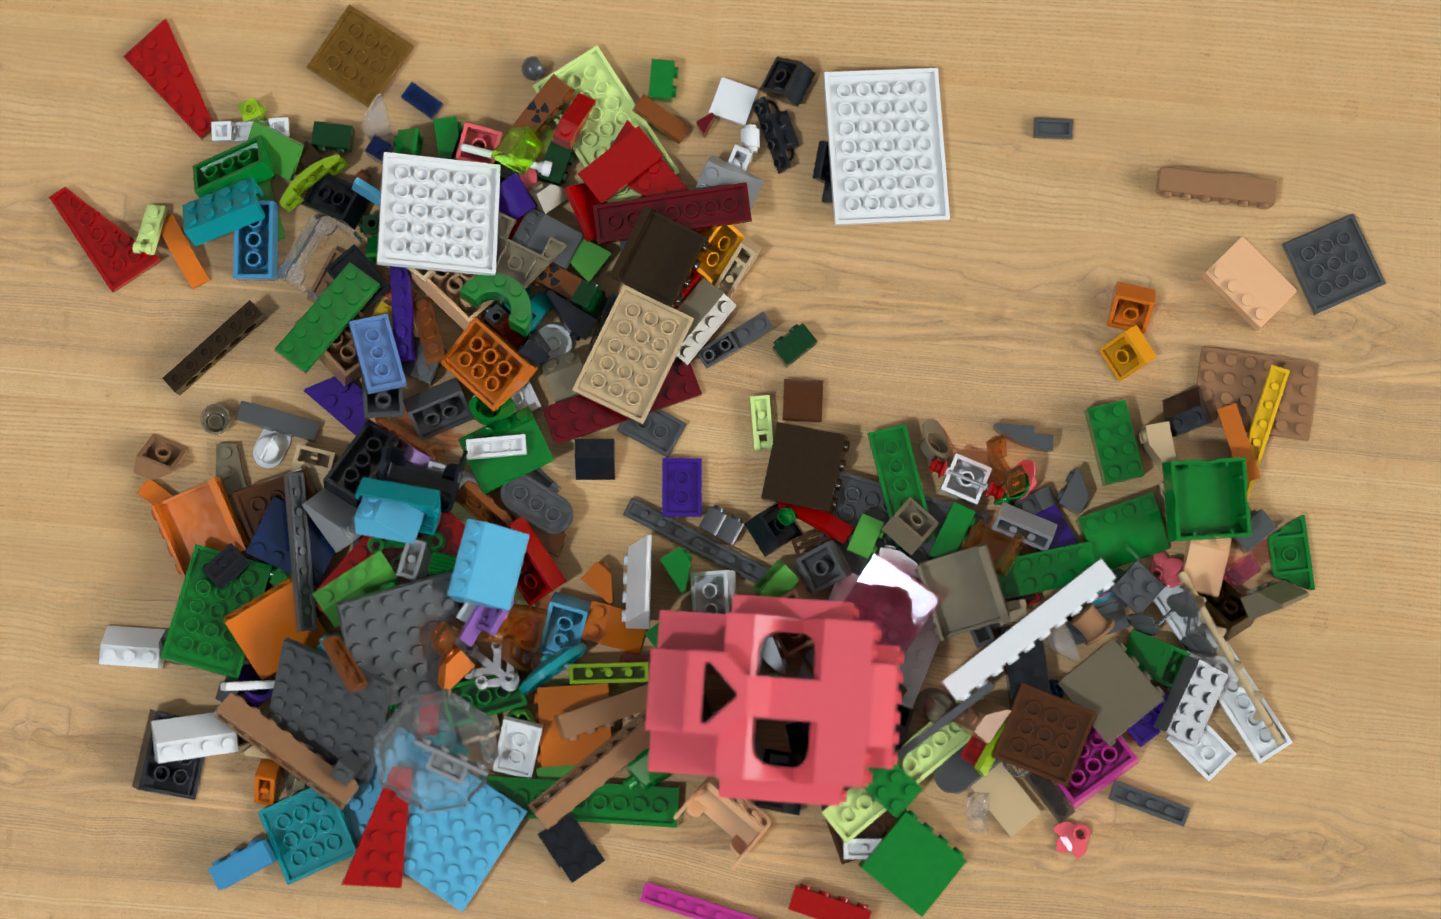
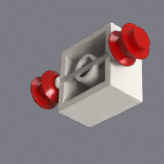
M957 453L954 455L948 468L947 460L941 462L938 456L936 459L932 458L928 467L931 470L930 474L936 472L938 473V478L942 477L944 473L946 474L939 490L940 492L973 506L978 504L983 490H986V498L993 496L995 502L997 498L1001 500L1005 488H1002L1003 483L999 486L995 485V480L991 481L989 485L987 483L992 471L991 467Z

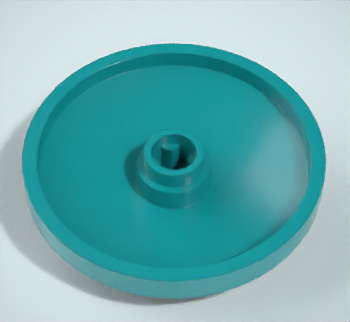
M583 642L564 648L553 655L550 652L540 659L541 663L526 677L519 690L523 695H527L569 667V664H573L589 650Z

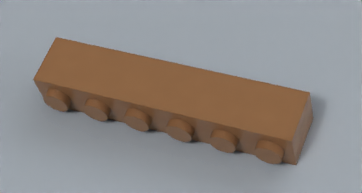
M1161 167L1158 170L1155 194H1161L1160 197L1163 198L1178 196L1181 200H1191V198L1199 199V202L1203 203L1218 201V204L1230 205V203H1236L1239 207L1253 205L1257 206V209L1267 210L1275 204L1277 181Z
M649 683L553 716L560 738H567L568 741L579 738L578 734L586 732V735L597 732V727L604 725V728L616 725L615 721L622 719L623 722L633 719V714L641 713L647 708Z

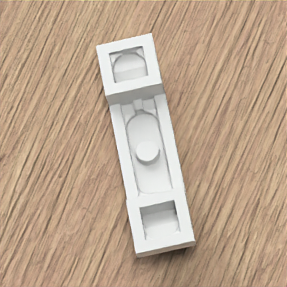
M288 117L269 118V120L259 121L289 137ZM231 121L211 122L212 141L228 143L246 142L253 121L247 123H232Z

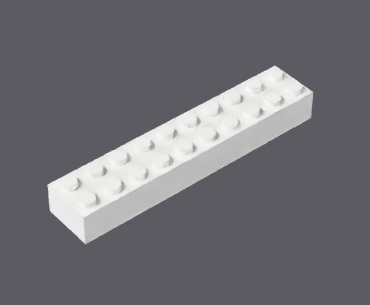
M1100 559L941 683L955 701L960 699L963 702L972 695L970 691L976 687L978 690L988 683L987 677L990 675L993 677L997 676L1004 670L1002 668L1004 664L1008 663V665H1011L1020 657L1017 654L1022 650L1024 653L1028 652L1035 646L1033 643L1039 638L1041 641L1050 635V629L1053 626L1056 629L1067 621L1066 616L1069 614L1074 616L1083 609L1081 605L1084 602L1090 604L1099 597L1097 592L1100 590L1105 592L1114 585L1113 580L1116 578L1104 561Z

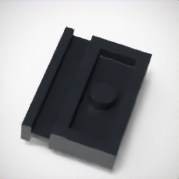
M230 543L201 571L222 591L251 563Z

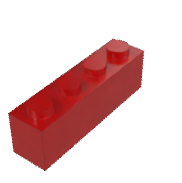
M800 883V886L795 885L788 906V910L816 919H870L872 912L866 904L857 902V905L849 903L850 899L838 896L836 899L830 897L831 893L820 889L817 893L811 891V886Z

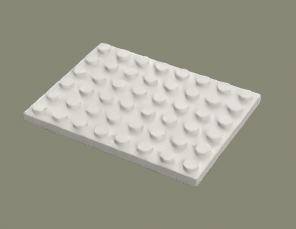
M938 68L824 72L823 82L834 226L949 221L950 213Z

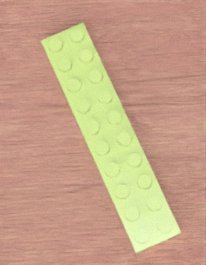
M974 688L970 691L971 694L976 692ZM960 699L958 701L954 700L956 705H959L962 702ZM929 721L925 726H923L919 731H917L913 736H911L907 741H905L902 744L901 748L908 742H910L912 739H914L916 736H918L920 733H922L924 730H926L928 727H930L933 723ZM952 722L942 727L903 758L898 759L897 765L919 784L969 741L971 735L965 733ZM850 787L847 790V801L843 802V806L829 805L821 814L847 844L882 815L886 809L863 788Z

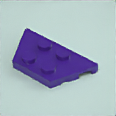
M334 376L304 390L306 394L355 436L367 422L368 418H364L363 392L354 382L344 387Z

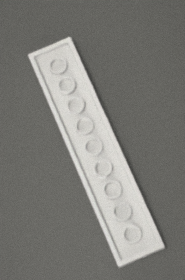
M1180 585L1172 588L1166 586L1157 595L1153 602L1163 617L1171 610L1167 604V598L1172 594L1182 593L1186 589L1179 588ZM1174 611L1166 619V622L1182 645L1181 639L1187 637L1185 633L1188 618L1180 617ZM1198 611L1197 617L1191 618L1190 634H1199L1207 638L1211 642L1214 652H1216L1219 645L1207 624L1199 621L1201 614ZM1226 642L1236 660L1240 661L1234 653V651L1232 650V648L1230 647L1229 643ZM1182 645L1186 652L1191 653ZM1216 653L1208 657L1190 654V657L1200 659L1229 675L1217 701L1258 764L1293 743L1264 697L1261 703L1272 722H1275V727L1284 743L1277 746L1270 732L1265 728L1264 722L1254 720L1253 715L1257 710L1244 688L1237 686L1238 678L1226 657L1217 656ZM1243 667L1242 670L1246 675L1248 681L1250 682L1251 686L1253 687L1254 691H1259L1256 685L1254 684L1253 680Z

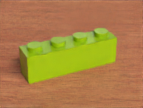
M649 662L569 664L570 684L649 682Z

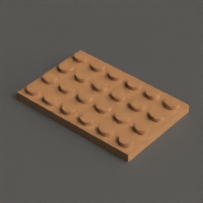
M1202 347L1196 387H1200L1213 421L1212 424L1206 426L1223 429L1217 409L1237 403L1245 430L1249 432L1269 367L1274 365L1290 370L1269 436L1308 441L1319 364Z

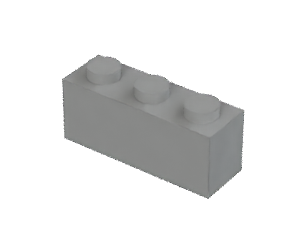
M1002 502L992 530L1046 551L1052 542L1058 524Z

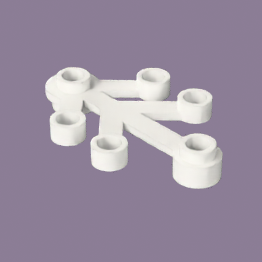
M495 640L491 644L494 652L493 662L480 653L476 644L472 646L465 645L467 657L471 661L477 660L486 667L472 668L470 670L472 672L464 676L466 679L477 677L475 683L478 689L482 690L487 687L501 686L507 691H514L518 688L520 678L518 674L514 673L515 668L507 662L506 672L501 669L502 641ZM496 675L498 678L487 680L485 676Z

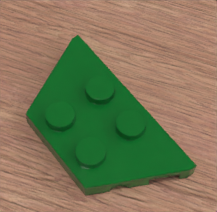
M1300 515L1267 537L1271 573L1274 578L1285 580L1308 590H1315L1305 515Z

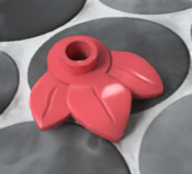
M1164 551L1156 554L1151 561L1152 568L1149 569V572L1152 575L1160 573V577L1155 578L1167 587L1172 588L1180 585L1181 580L1177 574L1183 567V561L1178 558L1168 559Z
M1065 821L1053 828L1055 833L1060 836L1056 842L1057 852L1066 853L1072 851L1076 859L1085 854L1087 850L1086 841L1090 837V829L1087 825L1082 823L1074 825ZM1079 829L1083 830V836L1078 837L1076 834Z

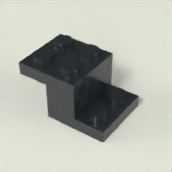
M572 812L562 817L549 829L546 828L538 833V836L559 868L562 867L572 883L605 861L584 827L580 826Z

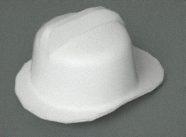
M264 429L253 449V457L256 463L264 468H274L279 465L290 445L291 436Z

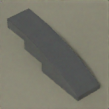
M241 401L236 420L310 442L315 441L320 425L318 422L246 401Z

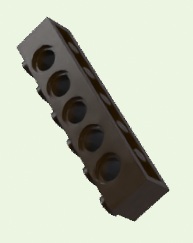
M249 300L162 379L175 393L181 395L267 317Z

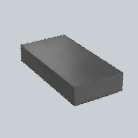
M1034 118L1033 138L1072 140V119Z

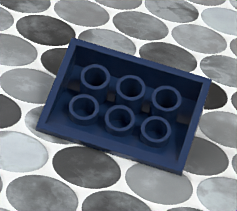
M274 496L246 553L292 574L286 501ZM307 513L313 585L318 587L335 550Z

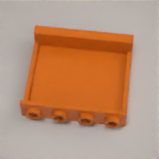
M219 476L162 502L151 505V514L154 520L159 523V532L162 538L166 539L168 544L167 550L170 556L174 557L176 562L175 568L182 577L186 576L195 544L222 551L232 543L240 553L247 550L249 546L247 537Z
M292 576L223 617L228 629L261 680L265 678L270 679L276 675L283 640L287 637L311 648H316L320 644L319 640L328 634L317 616V630L297 632Z
M609 683L537 688V692H534V703L538 704V712H535V722L543 725L540 738L541 751L537 752L538 763H541L542 767L578 765L612 737V726L604 728L603 725L597 727V732L586 735V732L578 734L579 738L575 740L561 739L553 717L610 697Z

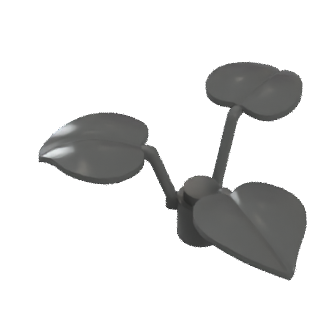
M1189 590L1172 594L1167 598V604L1171 610L1158 622H1155L1151 616L1142 613L1127 616L1128 622L1135 630L1149 636H1154L1159 631L1157 627L1175 611L1180 617L1188 618L1185 633L1187 637L1181 639L1182 645L1189 652L1198 656L1208 657L1215 655L1213 646L1207 638L1199 634H1190L1191 618L1197 617L1198 608Z

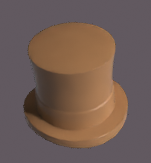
M1090 603L1074 615L1070 624L1083 634L1087 639L1085 644L1089 646L1113 629L1115 621L1110 617L1105 618L1094 605Z

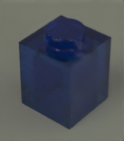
M374 135L365 152L370 158L383 164V153H392L394 148L387 141Z

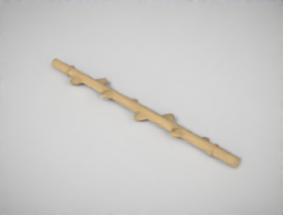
M1185 571L1179 572L1177 575L1186 590L1191 592L1201 614L1199 621L1207 624L1219 645L1215 652L1216 655L1226 657L1238 678L1237 686L1244 688L1257 711L1253 715L1254 720L1263 721L1266 726L1265 728L1268 729L1277 746L1284 743V740L1275 727V722H1272L1261 703L1264 693L1254 691L1242 670L1243 662L1236 660L1223 638L1227 629L1216 626L1205 607L1206 599L1198 595L1195 590L1196 587L1192 585Z

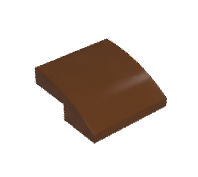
M784 379V421L822 422L823 380Z

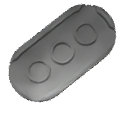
M523 475L501 486L500 494L504 506L519 517L524 516L527 522L543 532L559 534L570 526L573 519V510L570 503L564 497L532 477Z
M966 744L934 770L936 784L946 793H962L983 777L973 765L959 757ZM996 759L989 771L996 767L1001 760Z

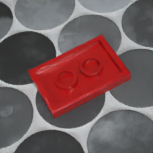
M585 183L566 187L564 191L586 241L597 240L593 205L601 203Z

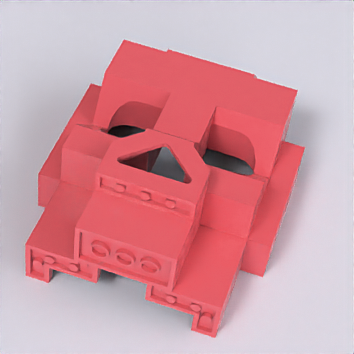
M733 595L732 613L715 614L660 610L657 649L651 648L645 730L651 731L648 771L720 777L718 797L843 806V802L847 801V790H844V787L866 788L868 784H872L873 771H869V767L893 769L894 765L898 763V753H894L895 745H899V733L896 732V724L900 725L901 712L897 711V705L902 702V692L898 690L899 684H903V672L900 671V664H904L905 652L901 651L900 646L877 645V642H881L882 630L875 622L858 621L859 609L853 602ZM783 632L808 635L815 645L814 680L760 676L761 652L763 644L768 637L775 633ZM711 662L736 691L737 697L708 723L703 724L701 722L704 670L705 664ZM757 718L811 722L809 750L804 763L799 767L790 768L771 766L761 761L755 749Z

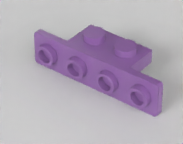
M476 605L458 635V639L472 646L481 630L495 636L509 611Z

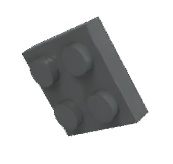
M1134 560L1109 589L1136 614L1142 613L1165 586L1138 560Z

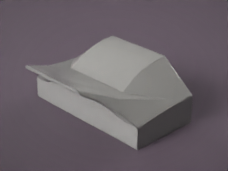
M415 539L414 544H405L396 576L413 581L419 577L427 576L432 554L427 548V542Z

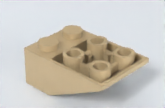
M297 444L291 471L307 466L318 493L324 489L323 479L337 462L339 455L334 452Z

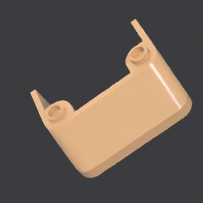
M708 776L673 818L676 820L684 810L693 817H699L704 812L733 838L730 842V849L738 856V859L730 867L734 870L768 830L771 821L749 799L718 797L720 777Z

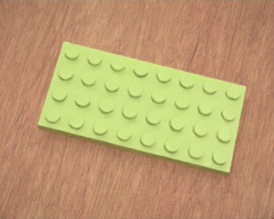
M598 46L590 49L532 86L538 94L549 78L556 74L576 90L573 93V99L568 104L565 103L561 108V114L556 119H553L557 125L578 93L596 100L588 119L572 147L584 168L610 149L628 119L635 128L639 126L663 155V161L676 176L680 174L647 121L632 111L636 104ZM625 186L606 202L643 198V196Z

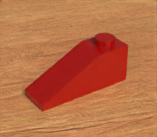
M578 93L559 121L553 133V143L571 151L596 100Z

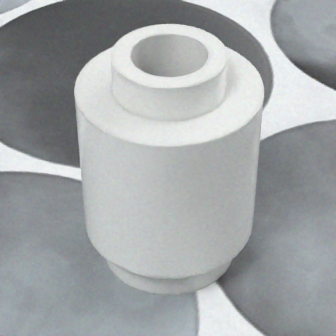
M745 125V128L741 129V146L752 151L753 154L758 153L760 148V129L756 128V125Z

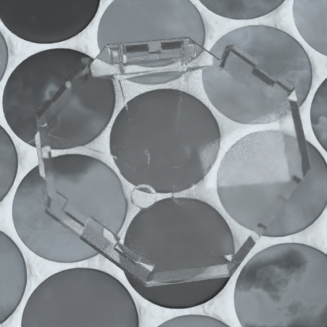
M449 689L407 695L373 738L380 785L386 789L390 788L396 792L398 797L409 804L413 803L418 806L419 810L425 814L466 808L471 802L473 795L479 792L486 784V776L469 769L461 785L425 768L432 752L413 742L417 737H427L432 740V744L447 746L451 749L450 752L456 755L462 753L469 757L468 760L474 763L480 761L486 764V768L489 769L499 756L493 718Z

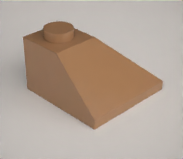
M153 433L136 455L134 473L150 480L171 474L189 451V447Z

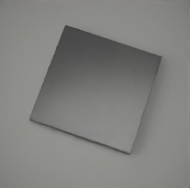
M1354 214L1282 244L1314 315L1386 284Z

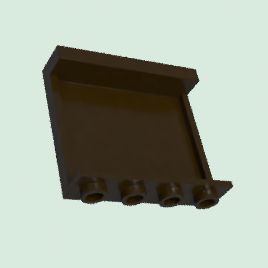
M644 206L609 276L669 307L675 308L676 305L679 306L684 296L681 294L684 288L688 289L692 282L691 275L693 271H697L701 264L699 259L702 253L705 254L710 246L709 238Z
M777 422L761 499L832 514L833 509L836 510L838 505V498H836L837 490L840 491L842 486V479H840L841 471H844L846 467L844 455L845 452L849 451L850 447L848 437L844 434Z

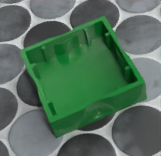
M1246 457L1162 463L1168 542L1252 536L1250 508L1247 501Z

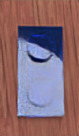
M411 82L401 95V99L431 120L434 119L443 107L442 102L414 82Z

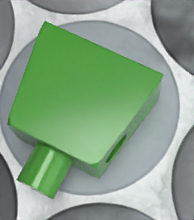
M583 239L570 265L589 283V281L596 279L610 261L612 253Z

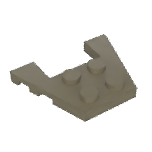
M499 212L496 273L515 279L526 289L557 258L567 245L550 237L542 254H538L508 239L516 220Z

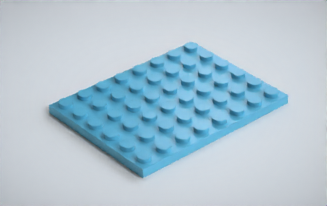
M396 724L378 752L372 780L369 783L359 781L357 784L359 788L356 794L342 811L354 839L359 842L391 766L412 768L403 872L463 912L523 821L528 810L469 771L461 785L426 769L425 767L432 752L414 744L413 742L417 736L404 729L401 725Z

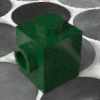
M380 214L362 215V221L359 222L360 232L364 233L366 238H372L374 234H378Z

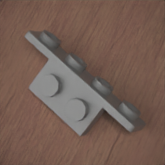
M417 737L413 742L432 752L425 767L426 769L461 785L469 769L485 776L490 772V769L486 768V764L480 761L474 763L468 760L469 757L462 753L456 755L450 752L451 749L441 744L436 746L427 737Z

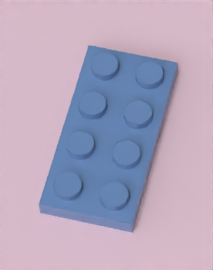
M388 314L349 321L367 394L405 387L406 379Z

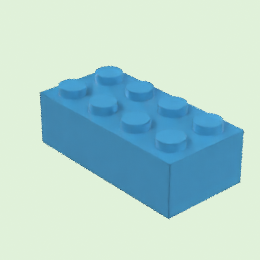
M258 201L265 212V219L234 231L233 278L238 281H277L279 204L274 201Z

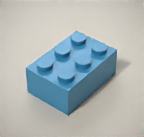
M257 838L247 844L248 848L242 847L229 853L230 858L226 856L212 863L213 867L208 870L218 890L228 888L276 862L277 858L269 839Z

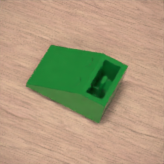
M1132 629L1125 645L1127 648L1125 653L1128 657L1133 655L1140 665L1137 666L1141 672L1145 670L1153 679L1151 680L1152 682L1167 689H1171L1186 655L1190 656L1191 654Z

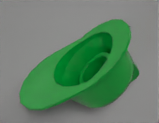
M477 396L473 397L469 402V409L473 414V420L482 425H491L496 420L508 418L513 415L516 408L515 402L511 398L496 411H492Z

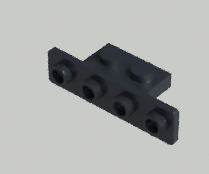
M763 96L753 103L754 112L758 117L767 147L773 158L774 166L778 174H781L791 167L785 151L796 149L800 145L787 110L771 113L766 97Z
M819 141L812 178L825 184L822 202L833 203L828 142Z

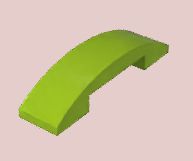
M340 155L330 156L315 162L291 182L282 195L279 204L288 212H291L304 201L301 194L330 172L333 176L337 175L349 163Z

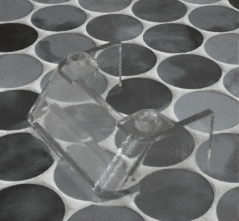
M314 214L308 219L280 264L277 276L282 282L316 301L319 296L302 286L306 278L303 268L323 235L329 236L337 228L361 243L363 238L355 230L330 216Z

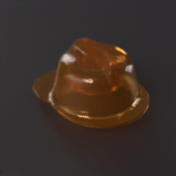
M442 621L432 633V646L440 654L438 667L442 665L452 644L462 632L463 625L457 628Z

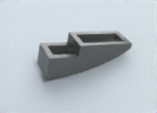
M994 424L993 426L994 431L1015 444L1037 451H1053L1054 435L1034 434V426Z

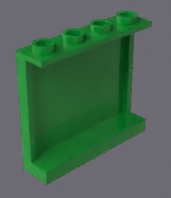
M904 810L866 860L862 859L858 865L923 917L967 861L962 857L964 853L956 846L953 849L947 845L949 841L941 834L938 837L932 833L934 829L926 822L923 825L918 822L919 816L911 810L908 812Z

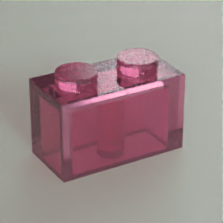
M1248 554L1225 569V577L1230 584L1234 583L1236 586L1245 583L1262 571L1252 555Z

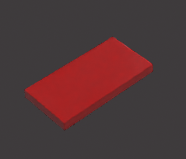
M638 126L581 170L578 175L599 202L604 204L663 158V155Z

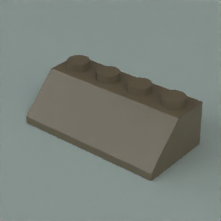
M703 277L686 295L680 305L676 307V310L694 318L676 356V359L686 365L691 362L737 306L722 291Z

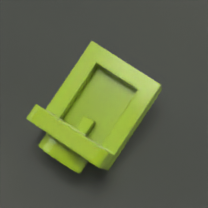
M255 97L237 105L246 123L253 119L258 121L267 120L264 115L267 111L263 103H259Z

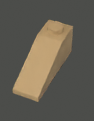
M745 238L739 244L714 286L730 298L763 248L749 238Z

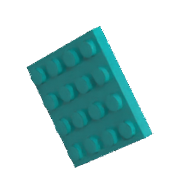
M308 788L258 811L287 885L304 879L355 854L357 844L343 811L312 788Z

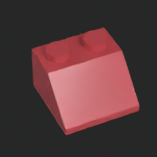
M465 122L455 160L494 164L495 159L461 151L460 145L468 144L498 152L503 132Z

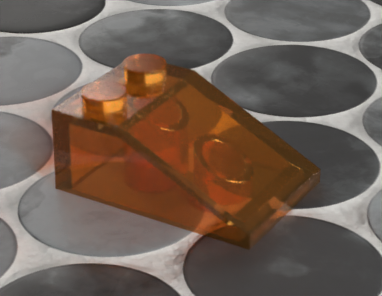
M513 604L495 636L482 630L480 640L502 645L503 639L510 638L524 650L538 653L548 610L529 605Z

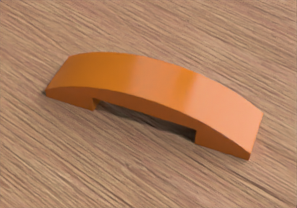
M171 214L166 217L161 234L178 266L194 290L210 281V278L196 257L175 215Z

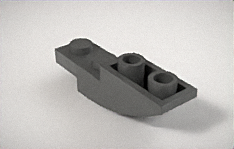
M763 311L733 331L727 332L700 349L697 354L706 369L757 341L761 336L774 329Z

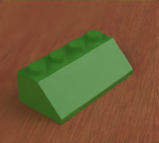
M379 551L313 593V596L334 627L337 628L340 626L337 602L379 591V588L386 583L394 582L397 586L401 585L402 582L396 576L384 554Z

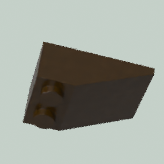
M1224 579L1218 597L1198 593L1199 596L1206 599L1205 607L1216 626L1227 629L1223 637L1226 642L1253 624L1254 619L1249 620L1241 601L1243 596Z

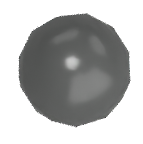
M528 57L522 64V73L526 79L536 81L544 76L545 69L537 57Z

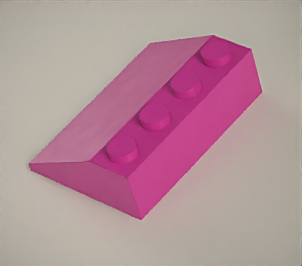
M1091 726L1068 786L1066 787L1054 782L1074 810L1138 764L1137 756L1121 736L1115 739L1116 743L1110 747L1097 730Z

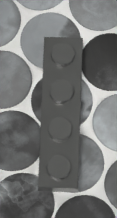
M1116 780L1108 797L1109 800L1183 827L1190 811L1189 807Z

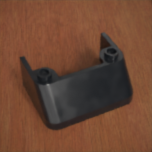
M391 430L383 447L377 480L440 490L441 512H450L454 506L464 474L468 451L464 450L458 464L450 463L446 465L443 473L406 463L407 455L405 451L393 446L396 430Z

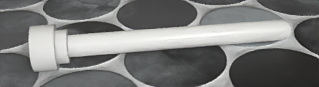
M468 144L460 145L461 151L535 169L542 176L549 177L551 172V161L544 160V162L540 161L539 163Z

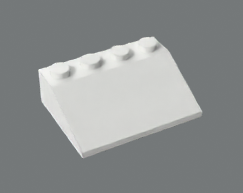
M646 535L628 547V554H624V566H628V569L623 574V584H627V591H623V603H626V610H622V622H625L626 628L650 629L651 535Z

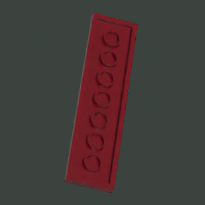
M747 182L593 205L598 244L626 241L644 206L691 230L752 222Z
M679 361L672 364L649 413L702 395L691 363L686 365ZM582 395L542 408L555 446L632 420Z

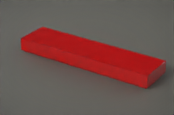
M778 503V508H791L796 518L843 544L854 532L855 527L828 512Z

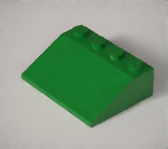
M529 405L514 412L508 418L497 420L491 425L482 427L458 439L464 452V450L467 451V439L526 435L527 455L475 460L467 459L484 494L554 461Z
M1153 492L1076 519L1083 542L1091 541L1095 563L1102 559L1110 570L1131 563L1134 560H1140L1170 549Z

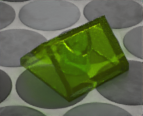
M529 126L510 128L491 154V158L524 176L544 149V145Z

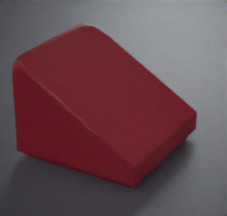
M712 112L696 122L703 138H705L715 120L714 113Z

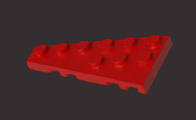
M165 18L123 57L202 140L212 131L211 122L214 121L205 105L169 22Z
M628 119L611 147L635 129ZM662 158L626 186L643 197L690 191Z
M63 187L49 197L113 293L162 261L157 256L148 255L146 252L141 254L134 253L133 244L136 240L66 187Z
M391 766L341 885L402 888L412 768Z

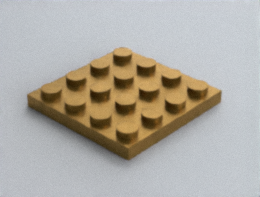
M349 4L307 65V69L369 109H372L414 46Z

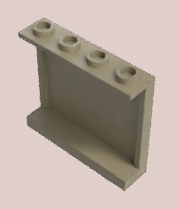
M987 543L918 563L917 569H915L918 581H922L924 588H921L924 600L928 599L930 605L927 607L930 618H934L936 624L933 626L936 637L940 636L941 641H944L945 638L991 624L1010 621L1011 617Z
M1113 638L1058 682L1059 686L1073 703L1097 712L1092 726L1110 747L1116 743L1115 739L1158 704L1166 702L1163 698L1165 693L1158 685L1154 687L1150 683L1153 680L1145 670L1141 672L1137 667L1140 665L1133 655L1128 657L1125 653L1127 648L1120 640L1116 642Z

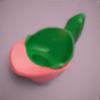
M1022 460L1017 463L1003 484L1005 491L1001 500L997 498L996 502L994 501V505H1001L1002 502L1013 505L1016 500L1024 499L1033 492L1037 484L1035 478L1036 467L1033 461Z

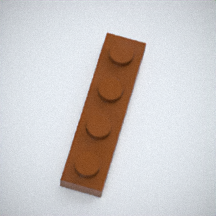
M426 297L413 301V311L427 364L446 359L431 298Z

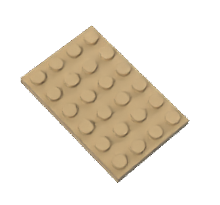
M623 285L572 391L640 424H644L694 318Z

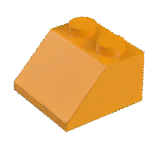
M1137 325L1124 331L1098 349L1119 382L1157 358V355Z

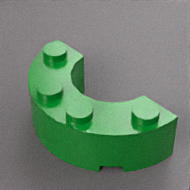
M498 273L495 276L479 275L470 279L459 289L461 299L476 308L489 300L504 302L511 309L508 319L510 328L524 337L528 336L533 321L531 302L526 290L518 281Z

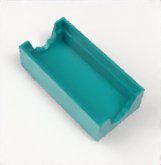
M250 177L182 205L185 234L195 246H198L265 219V212L257 198V195L261 198L263 197V191L255 180Z
M362 478L356 492V499H359L360 496L363 498L364 496L408 504L425 513L419 532L435 535L441 521L440 490Z

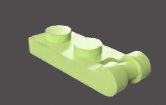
M147 204L137 240L133 244L134 253L141 254L146 252L148 255L155 254L168 211L166 206Z
M750 396L754 451H760V449L764 448L771 450L773 432L770 396ZM759 435H767V440L760 441Z

